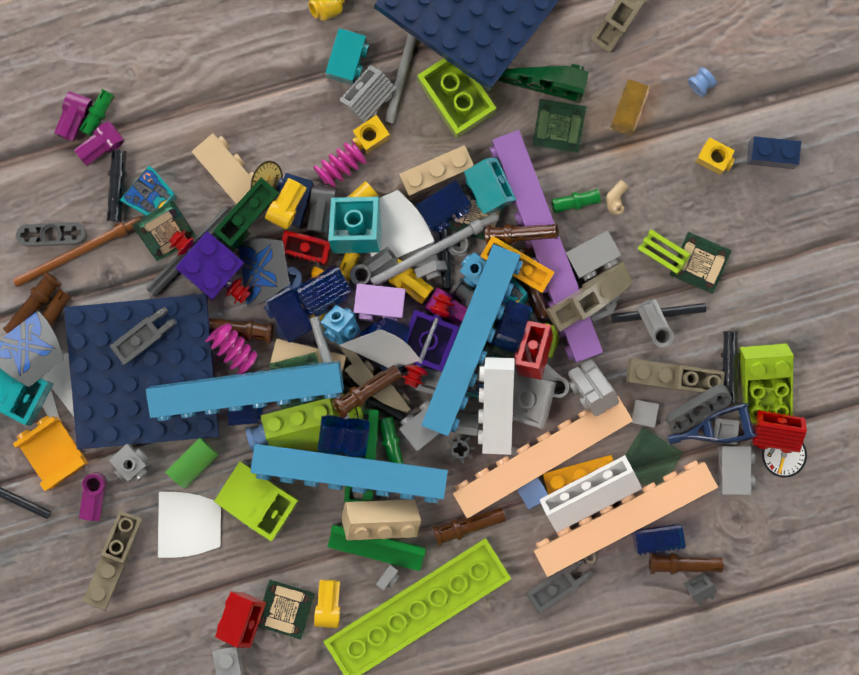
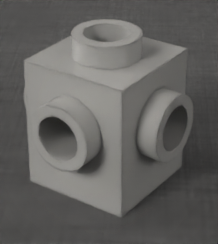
M126 444L109 459L116 468L113 471L122 481L126 479L127 482L139 481L147 474L145 469L150 466L146 462L148 459L146 454L140 448L136 450L130 444ZM130 461L133 463L132 468L129 467Z

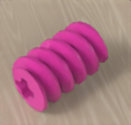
M352 140V146L346 142L343 144L345 151L339 148L336 149L337 157L329 154V163L322 159L320 161L322 168L316 165L313 166V169L326 186L330 184L335 188L336 178L343 182V173L351 176V167L358 171L357 162H361L364 165L367 164L362 152Z
M230 323L221 325L210 334L205 342L213 340L211 348L220 347L217 355L226 354L223 360L224 363L232 360L233 363L230 369L233 370L238 367L239 370L236 375L244 374L254 364L257 353L250 351V345L244 344L245 340L242 337H238L236 330L231 331L232 326Z

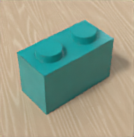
M341 28L338 29L325 72L328 79L349 85L354 84L356 79L358 80L363 70V66H360L362 57H367L370 44L366 43L365 35Z
M497 157L486 158L464 171L466 183L476 197V205L483 214L496 212L517 200Z

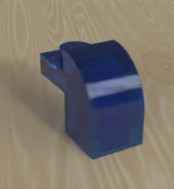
M508 299L501 321L496 323V331L489 345L514 353L526 330L524 329L532 307Z

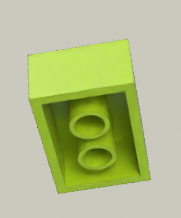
M444 58L417 75V82L456 139L496 114V107L483 87Z

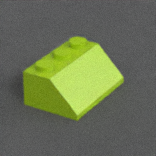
M334 398L260 415L269 446L317 452L346 444L341 433L342 427L339 414L332 404Z

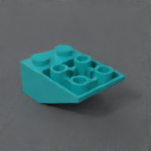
M0 368V412L24 425L32 426L54 383L41 377L28 387Z

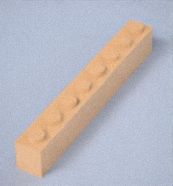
M617 396L619 403L611 409H606L599 416H594L590 410H583L578 413L580 418L574 422L568 419L558 425L559 430L552 435L548 431L537 438L539 442L530 447L529 443L517 449L518 455L510 459L507 455L495 462L497 464L496 468L490 471L488 468H485L475 474L477 479L468 483L466 479L454 486L456 491L453 492V495L467 518L471 517L632 422L633 420L619 396Z
M694 460L684 465V471L678 474L676 471H673L663 476V482L657 485L652 482L642 487V493L636 496L631 494L621 499V504L615 507L610 505L600 510V515L594 518L591 515L578 522L579 526L573 529L567 527L557 532L558 537L549 540L547 537L537 542V548L533 549V552L545 575L548 577L718 488L706 463H698L697 460Z

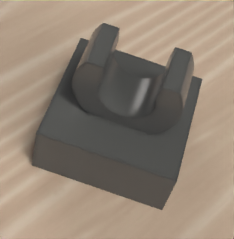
M705 572L684 583L687 592L694 602L700 606L703 605L702 600L709 596L713 600L714 593L717 592L714 584Z

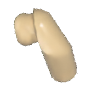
M622 180L606 195L607 209L612 215H620L624 211L621 196L629 187Z

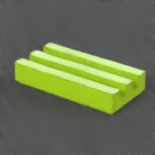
M652 229L648 232V236L644 238L642 245L638 247L640 252L677 275L691 256L690 253ZM652 238H655L656 240L660 241L661 243L676 251L680 255L684 256L683 259L678 258L674 254L670 253L666 249L651 241ZM648 245L651 246L652 248L656 249L660 253L672 259L679 265L677 267L673 266L672 264L660 258L653 252L646 249V247Z

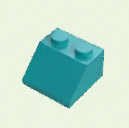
M379 197L331 198L328 241L333 254L380 253L381 218Z

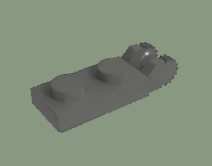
M166 307L161 308L152 316L146 317L110 345V348L123 365H127L177 324L175 319L167 321L159 329L154 324V322L166 315L168 312Z
M583 559L554 573L526 592V595L539 614L577 589L578 585L593 575L591 570L583 572L575 580L571 576L570 572L583 565L585 562Z

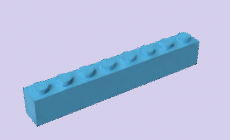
M493 244L421 426L449 436L450 431L455 433L460 419L456 418L459 409L464 410L469 398L465 395L468 386L473 388L478 374L474 373L477 364L482 365L487 353L483 350L486 341L491 343L496 329L492 328L494 320H500L505 307L501 305L504 296L509 298L514 284L510 283L512 275H518L523 262L519 260V254Z
M340 361L155 385L146 389L150 418L157 417L158 421L172 419V415L181 414L182 418L196 416V412L205 411L206 415L219 413V409L229 408V411H238L244 409L243 406L245 405L261 408L266 407L267 402L275 401L277 405L291 403V399L300 398L301 402L315 400V396L324 395L325 399L339 397V393L343 392L344 384Z
M254 444L251 473L257 474V479L271 480V476L281 477L280 482L294 484L295 479L305 480L304 485L315 487L319 486V482L328 483L329 489L342 490L343 486L352 487V492L366 493L367 489L376 490V495L390 497L391 492L401 493L400 498L414 500L415 496L425 497V502L439 503V499H444L448 470L260 444Z

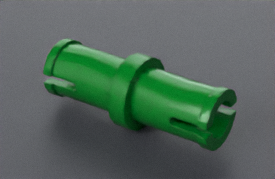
M101 89L94 105L89 107L88 111L90 112L79 130L92 137L100 121L106 118L105 113L115 96Z
M598 189L583 193L572 192L569 196L551 199L553 212L556 214L557 212L571 209L577 211L581 210V207L601 204V197Z
M393 416L378 420L384 440L381 441L382 446L386 448L389 462L403 464L404 460L399 446L401 440L400 437H397Z

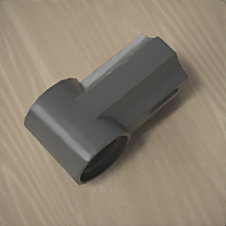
M319 185L312 186L308 231L328 234L331 198H336L337 188Z
M386 247L364 263L354 266L350 272L351 280L356 285H372L370 278L398 264V259L390 248ZM365 269L368 277L365 281H362L361 272Z

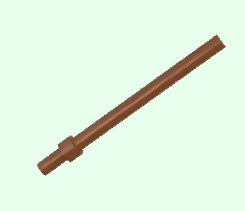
M138 216L124 224L120 222L113 226L114 229L14 278L13 282L16 287H19L43 275L45 271L49 272L117 237L122 238L128 235L129 231L143 225L144 221L141 216Z

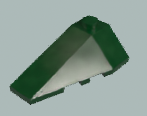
M571 64V66L508 68L499 78L498 82L580 103L585 91L589 71H585L583 66Z

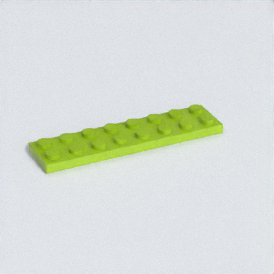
M484 538L323 642L343 675H362L511 580V577L487 539Z

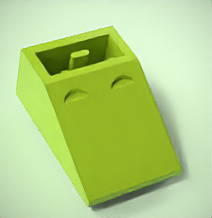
M787 343L740 347L743 404L749 405L748 411L751 423L755 422L759 410L793 416L794 355Z
M239 461L214 502L272 542L300 499L270 480L257 479V474L251 473V468Z

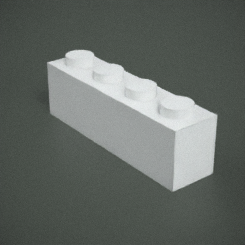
M485 357V367L480 366L479 381H484V388H479V402H484V409H479L478 423H483V430H478V444H483L482 454L511 455L514 358Z
M623 456L541 498L540 502L555 531L559 532L641 490L642 487L626 456Z

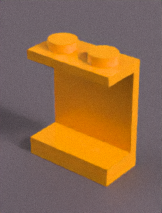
M47 415L36 423L38 426L32 431L27 429L17 436L18 440L13 443L15 448L22 450L42 480L39 484L44 491L52 490L89 464L80 449L77 450L76 443L59 418L55 416L50 418Z

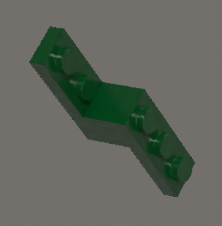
M261 177L213 230L216 234L214 237L234 253L251 234L248 229L280 195L279 192Z

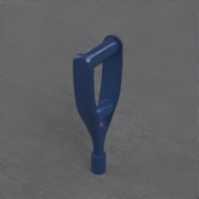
M740 404L720 410L686 433L668 435L669 444L679 443L681 440L686 439L721 444L754 439L756 434H754L748 411L749 405ZM739 411L744 436L724 439L715 438L711 421L722 415ZM702 428L705 436H701L698 434V432Z

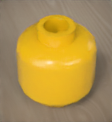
M310 0L308 7L314 18L327 21L342 13V4L345 3V0Z

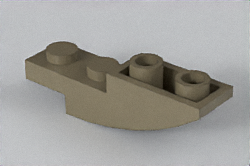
M616 0L590 40L610 53L645 0Z
M620 261L583 284V288L548 308L546 312L556 331L560 332L576 321L584 320L603 308L626 290L633 281L624 263Z
M339 346L352 363L344 370L359 386L374 378L372 373L375 372V369L368 360L362 362L358 353ZM396 381L372 396L394 409L406 413L411 410L409 405L412 402L404 392L399 394L394 388L397 385Z
M630 358L628 360L626 382L650 387L703 393L716 385H723L725 372Z
M119 511L102 550V557L82 601L83 603L104 611L107 610L132 552L141 526V518Z

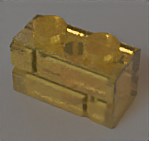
M630 79L627 80L610 125L611 129L630 136L633 135L650 90L649 86Z

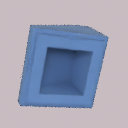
M538 477L517 489L528 509L540 504V499L548 495Z

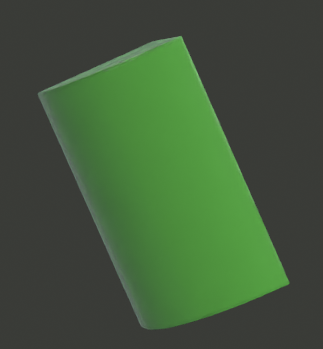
M199 438L165 473L179 486L186 489L219 454L203 438Z

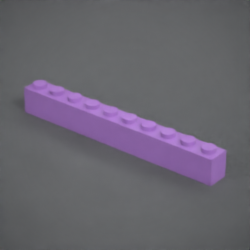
M517 130L493 139L492 147L489 148L492 158L497 157L517 199L510 204H514L517 213L514 214L517 225L521 227L554 224L520 131ZM560 237L558 239L524 240L526 248H531L534 255L531 259L555 272L543 293L548 292L551 300L547 302L549 308L579 290ZM590 316L584 320L576 321L560 332L558 331L560 338L564 337L567 346L564 349L568 359H573L574 364L603 353Z

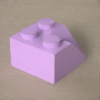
M357 284L354 314L359 317V321L374 322V318L380 319L383 317V322L397 323V319H403L406 291L401 288Z

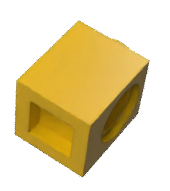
M377 115L353 130L355 136L352 139L360 151L364 149L366 154L390 139V134ZM373 131L376 133V138L373 141H366L363 138L364 133Z
M709 137L695 162L721 175L724 170L729 171L735 159L732 158L735 150ZM713 152L721 154V163H716L712 160L711 154Z

